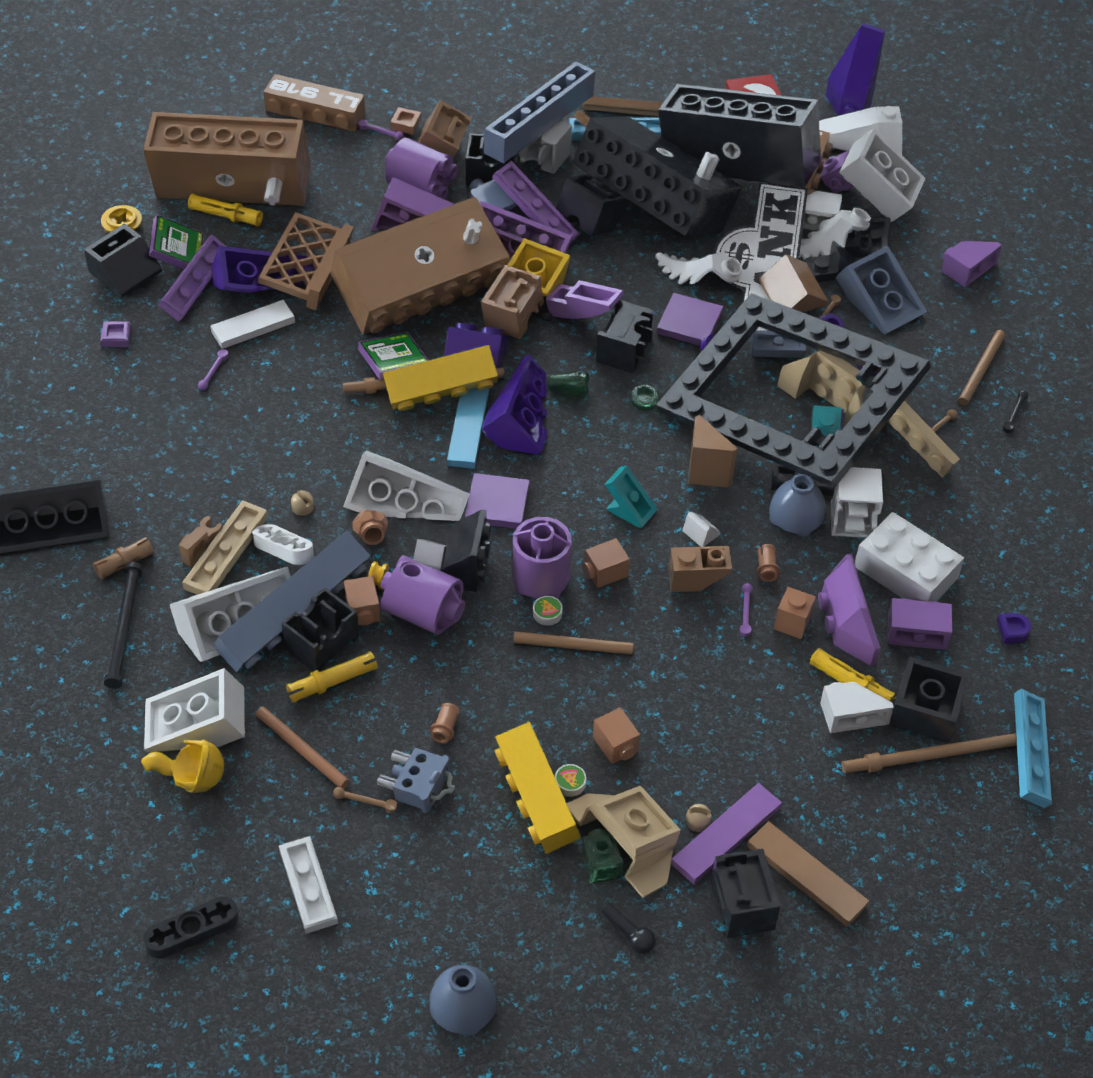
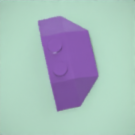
M480 201L482 209L510 256L507 265L524 238L563 253L567 252L573 238L572 235Z
M846 554L824 580L822 592L818 593L819 608L825 611V629L827 634L832 635L834 645L869 666H875L881 649L874 630L852 554Z

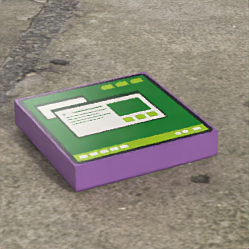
M157 214L153 220L149 256L185 269L202 246L204 233Z
M408 332L361 341L358 344V350L379 380H384L383 372L429 361Z

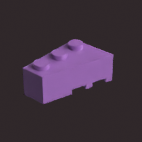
M392 177L371 230L379 231V228L390 229L454 204Z

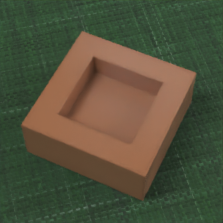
M398 107L390 122L391 130L414 135L421 121V112Z

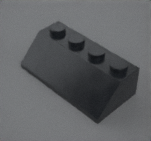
M101 477L0 492V553L110 536Z

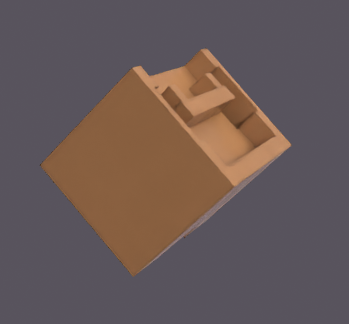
M439 100L426 121L418 142L453 158L460 148L459 145L472 118Z
M505 265L481 301L485 327L503 329L502 334L521 339L527 330L530 315L533 311L538 313V303L541 307L544 303L541 277Z

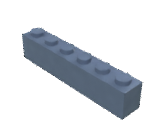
M574 62L485 128L484 154L502 163L508 161L593 96L595 71L578 62Z
M348 531L344 532L218 636L213 647L236 672L244 666L250 669L262 658L259 653L266 647L271 651L283 640L281 637L283 634L281 623L294 612L298 614L304 612L308 608L311 598L324 587L333 594L338 595L344 589L345 580L350 577L356 579L367 569L364 564L371 556Z

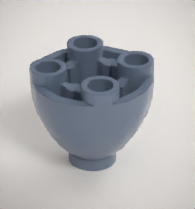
M806 474L795 475L775 491L769 507V519L773 525L785 531L795 533L801 537H807L824 521L826 514L824 496L810 476Z
M467 964L454 965L443 971L435 980L429 997L430 1014L436 1023L447 1031L467 1036H473L481 1028L485 1027L493 1018L497 1006L495 988L487 974L477 967Z

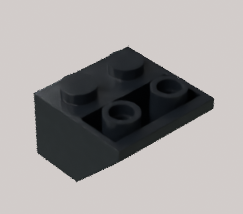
M123 224L84 249L89 273L120 297H124L162 272V268L156 258L149 256L150 249L142 236L126 224Z
M479 510L453 523L451 527L442 572L460 579L463 582V590L477 592L479 580L484 581L486 564L484 561L485 558H489L491 551V541H487L491 533V523L486 522L487 510Z

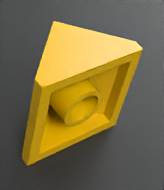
M524 238L507 266L539 275L541 277L543 296L548 297L559 284H563L571 258L566 253Z

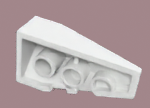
M872 107L819 121V129L830 132L829 143H833L832 150L836 148L850 151L854 142L874 128L902 155V118L899 107Z
M366 450L362 454L343 507L359 513L362 510H374L385 514L386 517L459 521L470 494Z
M288 567L170 604L179 635L199 661H205L220 655L213 647L218 636L291 576Z

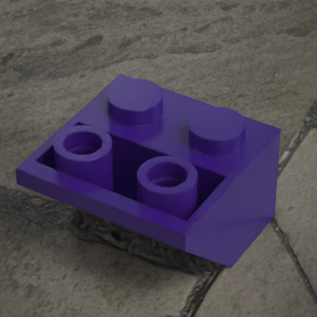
M457 323L456 327H448L444 356L489 345L495 368L501 366L509 335L502 334L503 329L483 327V330L479 331L476 330L477 325L468 323Z

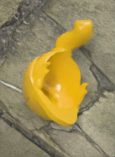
M206 740L184 741L188 746L181 749L175 760H171L161 752H151L141 760L146 772L154 770L165 776H173L175 785L184 788L190 793L208 791L217 785L224 772V759L221 752L214 744Z

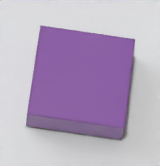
M103 321L101 346L129 347L130 321Z

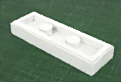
M281 300L211 325V332L221 349L293 324L295 323V318L285 301Z
M310 836L279 845L280 854L306 934L338 924Z

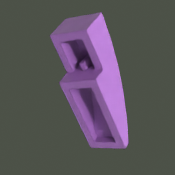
M579 280L574 287L559 284L546 298L549 313L552 316L571 319L590 318L611 310L624 295L623 290Z

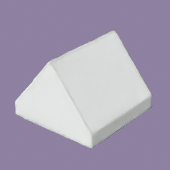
M694 512L687 514L682 531L699 546L704 547L719 536L720 530L703 516Z
M417 539L413 559L441 570L447 545Z

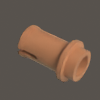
M763 544L762 548L758 547L757 549L759 557L757 575L764 582H772L777 579L780 573V568L776 564V548L771 544Z
M452 703L441 705L436 723L430 727L431 738L435 742L445 744L454 737L453 728L460 714L459 708Z

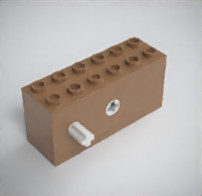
M165 112L152 113L143 151L156 198L189 199V196L193 193L198 196L225 202L304 206L312 167L303 120Z
M475 196L335 249L330 275L362 335L370 332L375 334L390 324H401L410 316L416 314L424 315L433 307L438 305L446 306L456 298L461 296L469 297L481 288H490L504 266L507 265L510 256Z

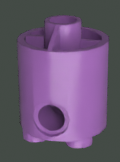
M409 138L399 140L394 148L388 152L385 159V177L388 184H390L392 177L444 200L448 195L447 188L451 179H454L458 172V166L454 164V160L450 155L435 151L431 147Z
M550 517L527 519L516 528L513 534L512 580L515 584V590L521 595L533 598H540L542 596L559 598L561 592L570 581L571 534L568 528L559 520Z
M405 555L399 558L396 568L392 573L387 572L381 582V588L385 590L379 604L380 610L436 635L441 634L448 627L456 623L463 614L465 608V601L461 600L463 582L458 578Z

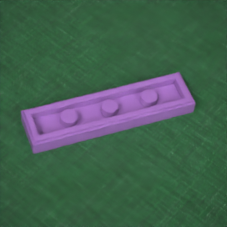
M512 161L494 173L492 178L531 220L572 235L571 242L577 239L579 233Z
M212 234L205 240L158 304L178 322L184 317L213 277L212 263L219 246H225Z
M758 783L671 859V865L695 885L713 869L715 856L730 854L781 808L782 802Z

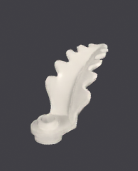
M854 208L852 211L840 210L835 217L820 223V231L810 232L808 234L809 239L801 240L799 258L802 256L805 261V258L818 257L819 254L821 256L830 255L832 241L837 242L844 248L848 233L852 229L856 231L867 230L870 226L869 221L871 217L860 208Z
M661 252L656 254V258L659 261L658 266H664L662 272L664 274L671 273L669 276L670 280L680 276L678 284H683L688 279H690V284H695L711 271L723 280L733 283L740 278L742 272L740 262L733 257L727 256L724 252L709 254L701 259L692 258L690 261L684 257L677 259L674 255L669 257Z

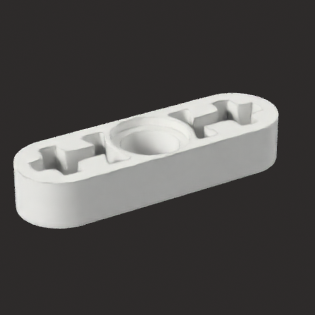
M266 524L258 526L252 531L255 547L286 562L302 565L314 558L313 543L283 528Z

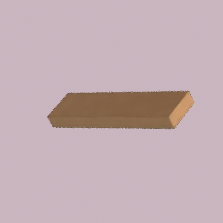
M769 821L748 841L747 847L750 850L763 848L767 863L846 927L868 906L869 900Z

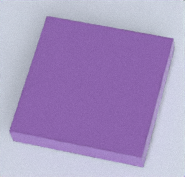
M673 293L657 327V334L700 346L703 338L713 334L722 314L723 306Z
M474 473L465 517L479 510H487L486 522L491 523V526L516 529L523 523L529 491V480Z

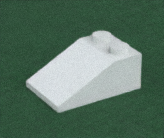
M225 668L146 699L144 750L147 752L181 750L188 746L184 741L206 740L219 747L245 737L244 686Z

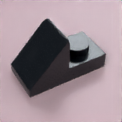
M832 241L830 255L805 258V262L817 282L836 280L835 277L843 269L856 262L854 256L835 241Z

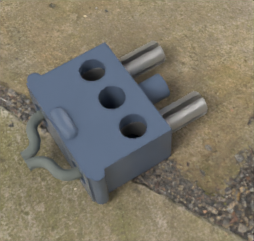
M414 748L411 755L394 750L391 759L405 765L404 767L396 764L393 766L391 774L398 778L394 779L381 774L377 779L378 785L394 791L395 800L420 808L424 813L430 811L435 800H440L445 794H452L455 790V786L451 783L453 777L448 756L444 755L442 757L418 748ZM447 780V786L449 789H444L443 791H441Z

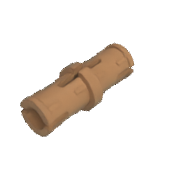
M144 537L130 546L117 548L115 553L94 562L93 567L100 579L103 580L111 574L124 569L127 563L137 562L153 555L154 550L150 541Z

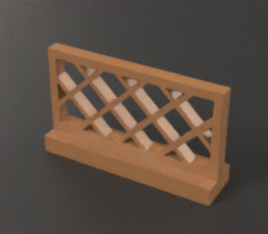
M295 212L262 270L258 283L307 300L306 307L316 311L332 281L330 272L335 249L351 244L354 227L344 223L342 229ZM296 224L306 225L309 229L299 231ZM327 233L334 237L323 240L320 234ZM314 236L317 242L306 243L304 237ZM297 239L300 243L298 246L290 247L287 241ZM319 248L323 250L324 254L314 256L311 251ZM305 252L308 258L298 260L295 254ZM288 255L291 262L281 264L278 257ZM311 264L314 266L315 271L305 272L302 267ZM293 268L297 269L299 274L288 276L285 271ZM279 272L282 278L274 279L268 277V274ZM304 281L307 287L304 290L295 287L293 283Z

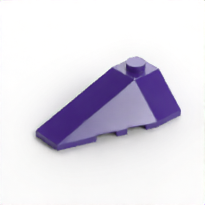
M863 23L829 75L825 96L838 116L871 108L886 30Z
M219 246L212 263L214 286L222 290L246 293L274 289L258 283L259 276L273 252ZM288 255L278 257L281 264L291 262ZM295 255L298 260L308 258L307 256ZM312 264L302 266L305 272L315 271ZM296 268L285 270L288 276L299 274ZM279 272L268 274V277L274 279L282 278ZM304 281L295 282L293 284L300 285L305 283Z
M530 354L523 358L488 411L481 429L487 438L492 440L499 448L538 455L542 452L547 438V429L543 427V419L547 417V410L543 408L542 399L546 397V372Z

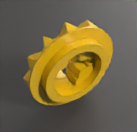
M129 205L114 206L105 211L101 217V224L106 233L114 231L123 224H126L135 231V229L141 228V222L143 221L141 212Z

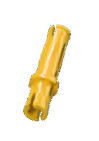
M193 193L188 199L189 209L228 218L233 223L243 222L259 227L263 220L262 211L245 208L240 203L230 204Z
M818 648L813 653L809 662L811 666L820 669L841 683L855 682L887 699L892 704L895 701L897 694L879 685V683L874 681V677L859 673L821 648Z
M369 651L366 654L322 672L318 670L313 671L309 677L286 685L288 693L300 689V692L289 697L295 703L314 693L323 694L329 687L376 670L378 668L376 661L364 665V662L375 657Z

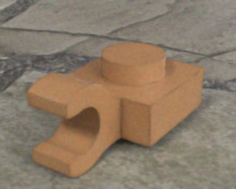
M209 516L203 518L200 522V527L198 526L192 533L187 534L179 544L182 563L190 568L197 563L209 544L222 529L221 523L217 524L214 528H209L212 525L211 517Z

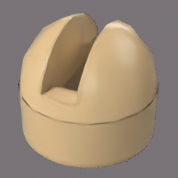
M304 490L295 493L291 498L292 511L300 516L310 514L314 509V500L311 494Z
M694 804L686 813V825L692 831L703 832L711 824L712 815L706 805Z

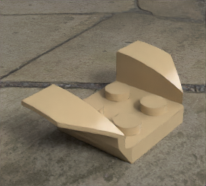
M820 350L809 357L782 366L777 385L795 399L810 388L834 406L841 407L846 414L843 428L863 405L862 400L865 386L856 379V375L860 370L847 361Z
M641 785L615 796L587 793L566 803L573 819L580 827L598 819L629 854L633 861L624 877L642 898L667 885L673 849L681 830Z

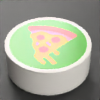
M553 596L538 598L533 604L534 619L539 624L546 626L558 623L562 618V603Z
M566 764L561 766L555 773V779L562 795L574 797L584 791L586 774L581 767L574 764Z

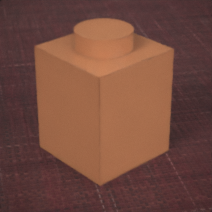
M617 538L586 549L582 569L586 578L592 579L595 586L600 588L628 577L630 558Z
M373 576L345 580L346 604L357 611L358 625H369L379 622L380 608Z
M787 587L777 610L774 630L802 639L812 617L816 596Z
M621 707L594 720L593 738L611 764L620 760H628L638 752L640 734Z

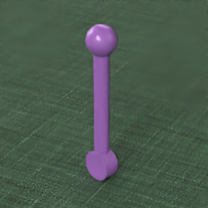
M366 120L358 122L359 129L374 130L393 136L398 141L404 138V134L401 131L393 132L368 124Z
M227 350L218 351V359L204 380L198 383V388L201 391L208 389V382L222 361L228 359Z
M745 583L741 588L744 593L743 625L740 626L739 633L743 637H748L752 630L749 625V605L753 587L751 584Z

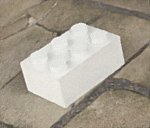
M874 128L853 143L839 172L881 214L887 218L890 217L891 222L913 208L926 179Z
M892 512L859 545L855 567L901 598L931 602L937 601L958 579L964 557Z

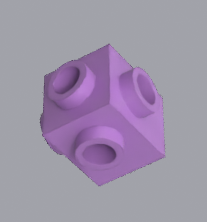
M849 150L836 157L831 156L823 164L824 168L820 178L834 194L843 190H850L853 187L839 173Z

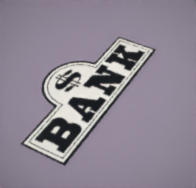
M759 183L754 224L752 226L732 229L717 242L714 254L724 252L727 256L737 259L742 266L740 278L736 282L730 283L744 290L742 303L751 293L769 300L759 282V278L785 254L799 259L808 194L807 188ZM758 327V329H757V330L767 331V329H764V328H761V327Z

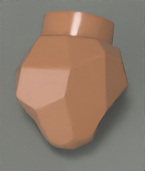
M362 510L353 520L352 526L353 531L366 544L376 545L384 539L389 522L383 513L374 510Z

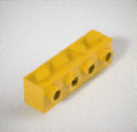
M489 345L383 372L392 410L398 408V411L412 409L414 404L425 402V404L436 403L441 400L440 397L450 394L451 397H459L467 394V390L473 388L486 390L493 387V383H496L498 378Z
M527 722L495 736L500 747L494 750L501 767L508 765L511 772L505 775L512 793L519 791L522 798L516 801L523 818L530 817L533 823L532 826L528 827L534 844L541 843L547 854L581 839L575 821L531 723Z

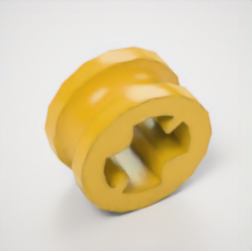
M375 561L371 564L368 577L373 576L374 583L380 590H383L381 582L384 575L389 572V565L383 564V566H379L378 562Z

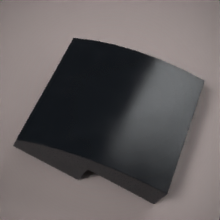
M890 217L871 219L867 230L856 231L852 229L848 233L844 248L854 257L864 258L886 246L889 247L892 228Z

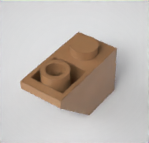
M729 546L671 548L668 568L671 592L701 591L732 573Z

